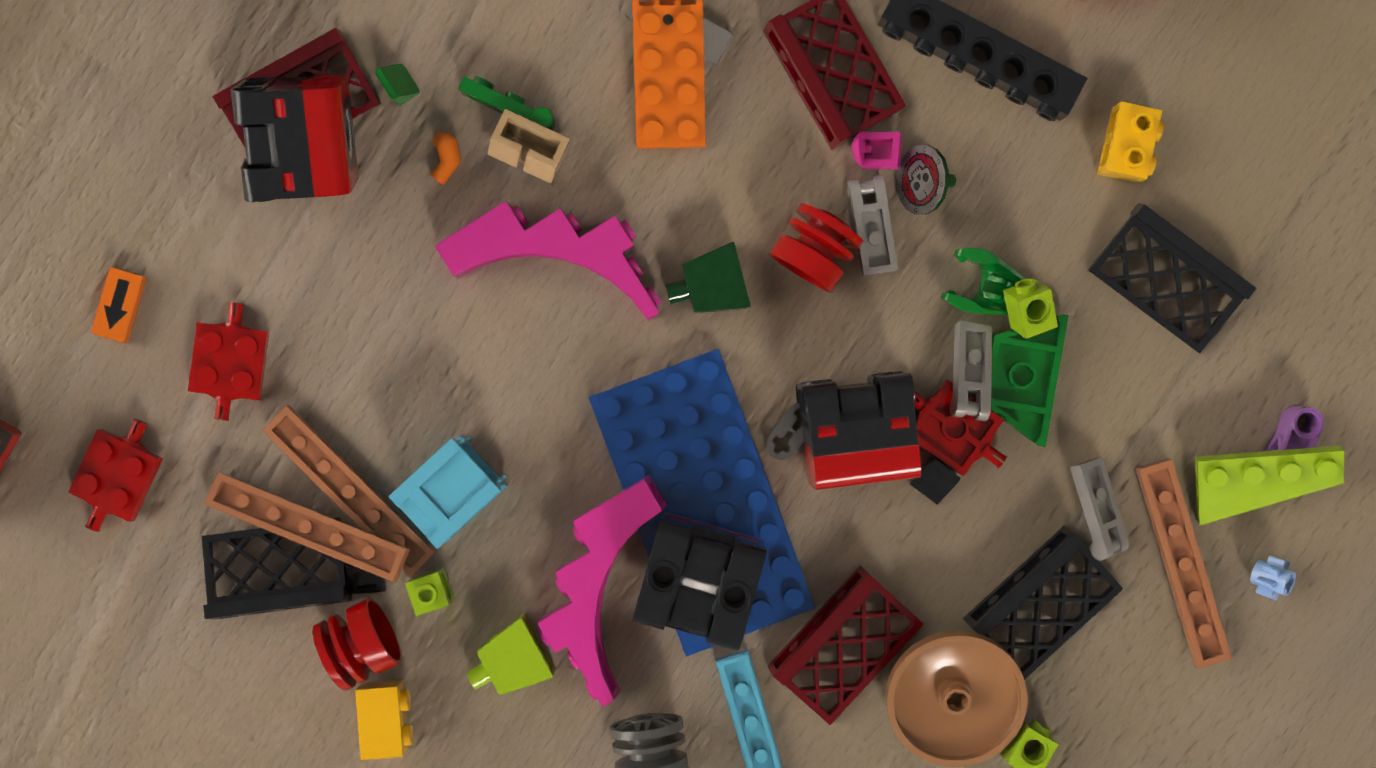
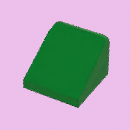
M394 64L379 67L375 70V75L391 100L397 105L401 106L420 93L419 88L404 65Z

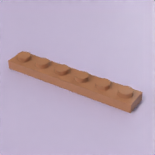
M290 405L285 406L262 430L363 531L410 549L402 568L410 578L437 552Z
M1165 459L1136 468L1135 470L1194 666L1201 669L1230 660L1232 656L1173 459Z
M220 472L217 473L204 503L206 506L392 582H397L410 552L408 548Z

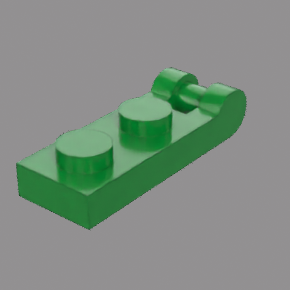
M475 76L474 80L463 77L458 87L462 95L501 114L507 109L550 130L554 129L555 120L547 108L539 107L533 110L524 105L526 101L524 98L510 91H507L504 96L493 90L494 84L479 76Z

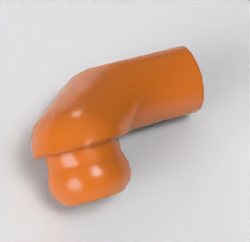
M440 131L433 138V145L437 147L440 161L430 176L444 186L460 164L461 154L458 141L454 135Z

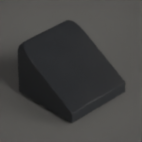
M929 457L921 467V478H914L909 484L938 505L961 478L935 458Z
M346 563L345 569L351 594L386 591V579Z

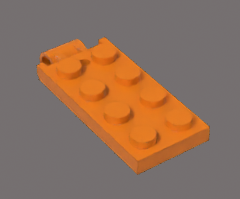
M632 0L636 149L706 147L703 0ZM671 15L673 17L672 24H664L663 17Z

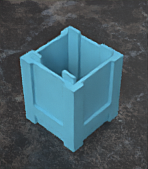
M460 435L456 439L454 437L451 438L388 496L422 531L436 549L447 543L508 486L504 481L508 476L504 474L500 477L469 444V441L472 439L471 436L465 438Z

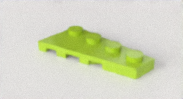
M1341 446L1195 456L1197 522L1200 526L1344 484L1345 451Z

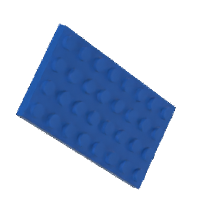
M719 349L588 397L623 490L650 475L667 503L663 511L638 528L649 558L660 519L663 518L664 512L763 539L767 553L744 635L816 608ZM676 629L686 657L716 646L707 643L705 637Z

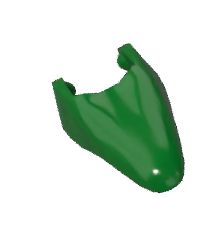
M963 248L955 250L953 256L959 262L968 261L979 265L981 281L978 292L971 300L964 298V296H957L952 290L942 292L940 298L964 312L1008 315L1003 290L1015 286L1016 282L1027 278L1002 259L984 249ZM1033 301L1028 305L1027 309L1031 307Z

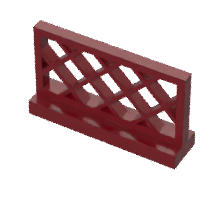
M810 0L783 16L780 14L769 20L763 32L830 149L833 150L861 131H865L903 110L906 104L846 0H834L840 11L837 21L819 16L822 4L829 0ZM815 8L814 14L808 12ZM797 17L812 21L809 36L796 34L789 22ZM817 23L835 28L832 44L813 39ZM840 30L854 35L857 40L855 51L837 46ZM811 46L829 51L826 67L812 63L809 57ZM835 53L853 58L849 74L831 69ZM858 60L870 63L874 70L872 81L854 76ZM829 76L847 81L843 97L830 94L826 87ZM852 83L870 88L866 104L848 99ZM875 90L887 93L894 106L887 110L872 107ZM846 106L864 111L861 124L853 129L849 127L844 118ZM869 113L876 115L868 120Z
M337 28L330 30L244 78L300 77L301 74L307 71L319 74L320 76H330L332 74L327 73L330 58L343 52L349 63L346 75L348 76L349 84L363 87L370 99L369 102L358 108L351 106V110H353L352 119L381 104L349 49L343 34ZM323 63L322 71L312 69ZM353 71L359 82L351 80ZM240 80L212 97L218 108L223 110L245 147L243 125H237L234 122L230 89L242 81Z
M860 565L767 667L777 681L790 689L823 720L831 725L924 624ZM876 589L883 595L884 610L866 611V599ZM890 603L897 609L890 610ZM904 615L911 621L902 633H890V616ZM884 617V634L866 635V618ZM860 618V636L842 637V625L848 619ZM884 641V652L879 658L867 659L866 642ZM860 642L861 659L843 660L842 643ZM836 644L837 661L819 662L818 651L824 645ZM861 666V677L857 682L843 684V667ZM837 668V684L819 686V669ZM813 669V686L798 687L792 681L801 670ZM837 691L838 702L829 712H826L820 706L819 693ZM814 693V700L807 694Z

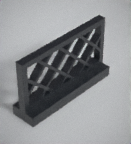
M1138 203L1131 211V216L1097 257L1088 271L1200 354L1244 299H1249L1257 288L1148 206ZM1133 226L1144 233L1146 248L1126 250L1125 236ZM1151 239H1153L1161 246L1152 247ZM1120 244L1121 251L1113 252L1116 249V247ZM1152 251H1169L1172 254L1173 269L1154 271ZM1146 252L1149 272L1129 275L1127 255ZM1122 256L1123 276L1108 277L1099 270L1108 258ZM1179 260L1185 263L1187 267L1179 268ZM1194 270L1200 274L1201 289L1182 292L1180 272ZM1174 273L1176 293L1157 295L1155 276ZM1149 277L1151 296L1136 298L1132 295L1130 279ZM1122 280H1124V281H1125V289H1124L1122 286H1120L1118 283H1116L1115 281H1122ZM1206 280L1216 287L1207 288ZM1222 291L1232 298L1223 311L1210 312L1208 293ZM1202 294L1204 313L1185 316L1183 296ZM1177 297L1179 317L1164 319L1159 315L1158 300ZM1152 301L1153 310L1143 302ZM1216 316H1218V317L1214 320V322L1211 324V319H1210V317H1216ZM1204 318L1206 332L1195 342L1187 336L1185 321ZM1180 322V330L1171 323Z
M334 518L342 522L341 518ZM262 528L201 536L207 605H203L204 619L217 620L352 601L345 569L346 563L321 553L322 556L309 570L296 559L306 546L300 544L290 555L278 545L279 541L283 538L282 536L276 535L271 540L266 535L275 533ZM259 536L269 545L256 560L243 548L252 537ZM235 539H242L239 544L233 541ZM225 541L234 548L223 564L213 557L212 543ZM273 549H276L288 559L276 575L262 564ZM239 553L253 563L242 579L228 569ZM326 559H329L337 566L338 581L324 582L315 575ZM292 563L307 574L299 585L290 587L280 579ZM214 565L219 568L216 573L214 570ZM259 568L271 577L272 580L263 591L256 592L246 583ZM225 573L238 584L228 596L217 597L216 582ZM311 578L317 582L316 584L306 585ZM276 583L283 587L279 589H273ZM242 588L249 592L238 594Z
M1063 526L963 619L976 633L990 638L988 634L998 625H1009L1008 642L997 643L1007 649L1013 658L1014 649H1031L1030 660L1020 669L1025 680L1118 595L1123 588L1099 560L1092 556L1091 551L1085 546V542L1079 535ZM1080 551L1085 557L1084 572H1068L1069 559ZM1092 566L1097 570V572H1092ZM1049 578H1060L1059 595H1043V583ZM1067 578H1083L1082 596L1066 595ZM1091 578H1104L1110 585L1100 596H1090ZM1024 601H1035L1033 619L1017 618L1018 606ZM1042 601L1058 602L1057 619H1041ZM1066 602H1081V613L1075 619H1064ZM1016 625H1033L1031 642H1015ZM1040 625H1056L1055 637L1050 642H1039Z

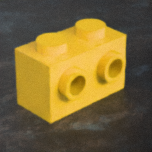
M1122 101L1113 106L1097 175L1133 183L1147 180L1148 176L1153 174L1156 166L1157 157L1153 155L1155 143L1160 141L1164 130V122L1160 121L1163 110Z
M404 680L362 683L355 690L361 760L403 757L408 751L409 746L413 745L414 739L412 724H407L406 711H409L411 707L409 689L404 690Z

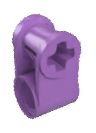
M1293 405L1286 408L1281 414L1275 435L1267 451L1316 447L1324 428L1322 414L1314 408ZM1304 413L1307 423L1302 430H1299L1297 419Z

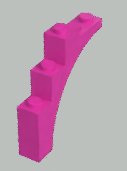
M505 201L435 245L450 272L457 278L483 265L510 258L542 257L564 260L588 268L611 281L632 299L648 321L660 314L656 308L661 304L657 294L651 286L644 289L638 279L643 272L634 258L631 256L626 260L624 254L635 248L631 240L636 238L626 219L619 223L616 216H613L579 238L577 233L582 228L574 215L570 212L565 216L560 208L525 230L523 226L529 222L519 206L516 205L511 208L510 204Z
M650 475L584 512L572 521L575 526L573 532L576 539L582 546L586 545L589 550L563 564L555 572L557 576L555 581L558 589L565 597L569 596L570 601L545 614L537 623L540 627L538 628V633L541 640L546 646H551L554 653L565 647L568 648V658L575 669L581 670L587 680L585 685L588 693L594 700L598 699L602 707L614 701L620 692L608 665L602 641L601 610L605 586L613 563L627 540L640 526L663 511L667 506L666 501Z

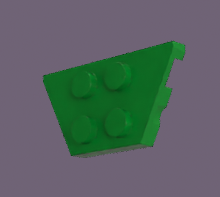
M1065 314L1056 316L1058 327L1027 339L1013 329L992 335L991 411L1034 444L1041 447H1046L1069 317V315Z

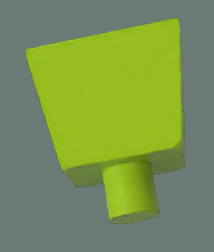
M524 613L478 649L477 654L482 663L466 673L475 690L492 682L499 695H503L548 680L554 676L556 669L526 613Z

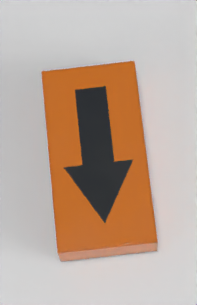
M115 267L109 268L91 334L121 343L129 342L147 277Z

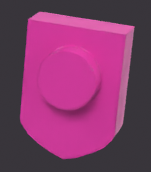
M861 131L855 136L851 144V153L862 169L900 170L903 136L900 132Z

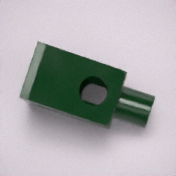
M734 242L684 263L682 269L685 280L665 284L670 305L691 300L694 313L741 310L751 307Z

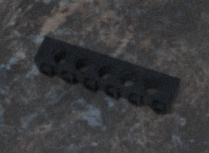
M890 0L877 24L883 28L882 32L886 36L900 41L902 38L914 44L913 49L927 57H931L933 54L945 60L944 65L947 68L958 73H962L963 70L975 76L974 80L979 85L988 89L996 87L1006 93L1005 97L1018 105L1026 103L1036 108V113L1048 121L1054 122L1056 119L1061 121L1069 115L1088 79L941 0ZM910 16H922L926 21V28H914L910 23ZM941 32H953L957 38V44L953 46L945 44L941 39ZM973 47H981L986 51V62H979L973 57ZM1004 63H1011L1016 66L1018 70L1017 78H1009L1005 75L1003 71ZM1035 79H1042L1047 83V95H1042L1035 90Z

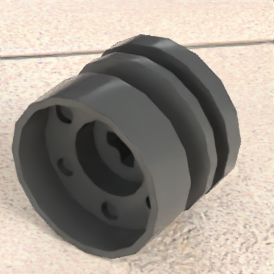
M647 713L612 724L610 726L611 737L616 739L612 743L613 752L628 755L617 760L615 768H689L686 752L673 749L685 742L684 733L679 732L684 728L682 716L666 713Z

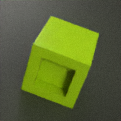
M1023 279L1016 282L1015 286L1003 290L1010 327L1027 339L1058 327L1051 288L1036 279ZM1033 301L1031 307L1027 309L1028 305Z
M445 567L412 577L405 583L416 617L446 607L455 600Z
M1035 720L1031 725L1024 721L1013 741L1003 749L1001 756L1009 765L1015 768H1046L1059 744L1050 736L1052 730ZM1038 740V747L1033 753H1024V746L1028 741Z

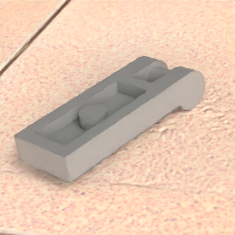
M883 175L872 176L871 180L862 182L859 179L848 180V193L851 201L855 233L863 239V244L858 250L862 276L897 271L898 264ZM873 194L875 203L863 205L862 195Z
M960 320L955 324L953 397L950 403V415L961 418L965 415H971L975 420L987 421L991 411L992 326ZM968 393L976 394L975 402L968 401Z
M1103 457L1091 459L1070 467L1093 540L1090 545L1092 556L1102 561L1113 554H1119L1127 550L1129 540Z

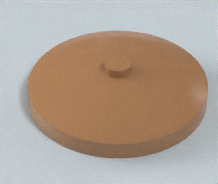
M957 630L930 635L906 650L890 673L885 696L889 721L901 743L919 758L933 764L948 767L974 765L1000 753L1018 734L1024 722L1028 704L1026 683L1012 655L991 638L975 632Z

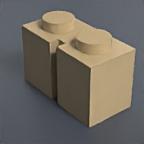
M505 109L490 138L488 155L513 167H517L520 162L524 164V172L552 184L565 156L570 139Z

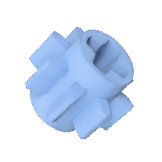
M1269 555L1267 562L1261 559L1258 560L1250 578L1251 584L1258 586L1256 593L1273 600H1277L1279 594L1288 596L1296 579V573L1288 570L1291 563Z

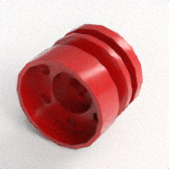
M800 203L796 212L807 223L796 218H791L789 221L790 226L799 234V237L795 239L781 234L769 255L797 276L826 292L832 293L844 274L842 269L833 260L837 257L851 262L854 255L843 244L859 250L863 244V239L852 231L847 223L832 213L806 203Z
M370 597L347 608L346 620L342 616L335 614L329 618L328 622L323 620L313 626L312 635L318 656L332 681L344 691L353 688L356 682H365L369 678V668L374 673L381 674L402 662V653L396 634L382 608Z

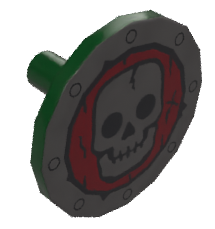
M916 145L908 150L900 161V170H897L896 189L899 200L906 210L915 215L930 214L938 209L946 197L948 188H952L956 184V177L953 174H949L944 156L938 149L930 145Z

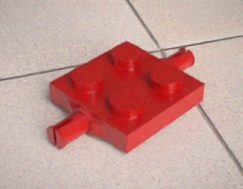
M229 302L227 323H196L188 392L204 393L217 398L214 417L216 420L229 421L231 400L240 398L261 400L270 332L253 330L245 325H241L244 304Z
M945 379L937 392L928 399L915 391V399L917 401L915 400L914 406L919 410L916 418L919 446L963 477L972 464L982 458V456L997 466V468L1003 465L993 455L1004 462L1007 456L991 446L995 432L1004 421L1001 417L990 411L987 421L975 420L971 415H965L962 418L951 416L950 403L953 397V383L948 379ZM968 394V401L975 402L976 399Z
M134 419L126 437H118L104 429L96 430L68 493L85 500L93 507L92 513L85 524L87 529L90 528L92 531L99 532L107 514H113L128 522L135 521L163 460L162 457L149 452L140 443L148 426L147 423Z

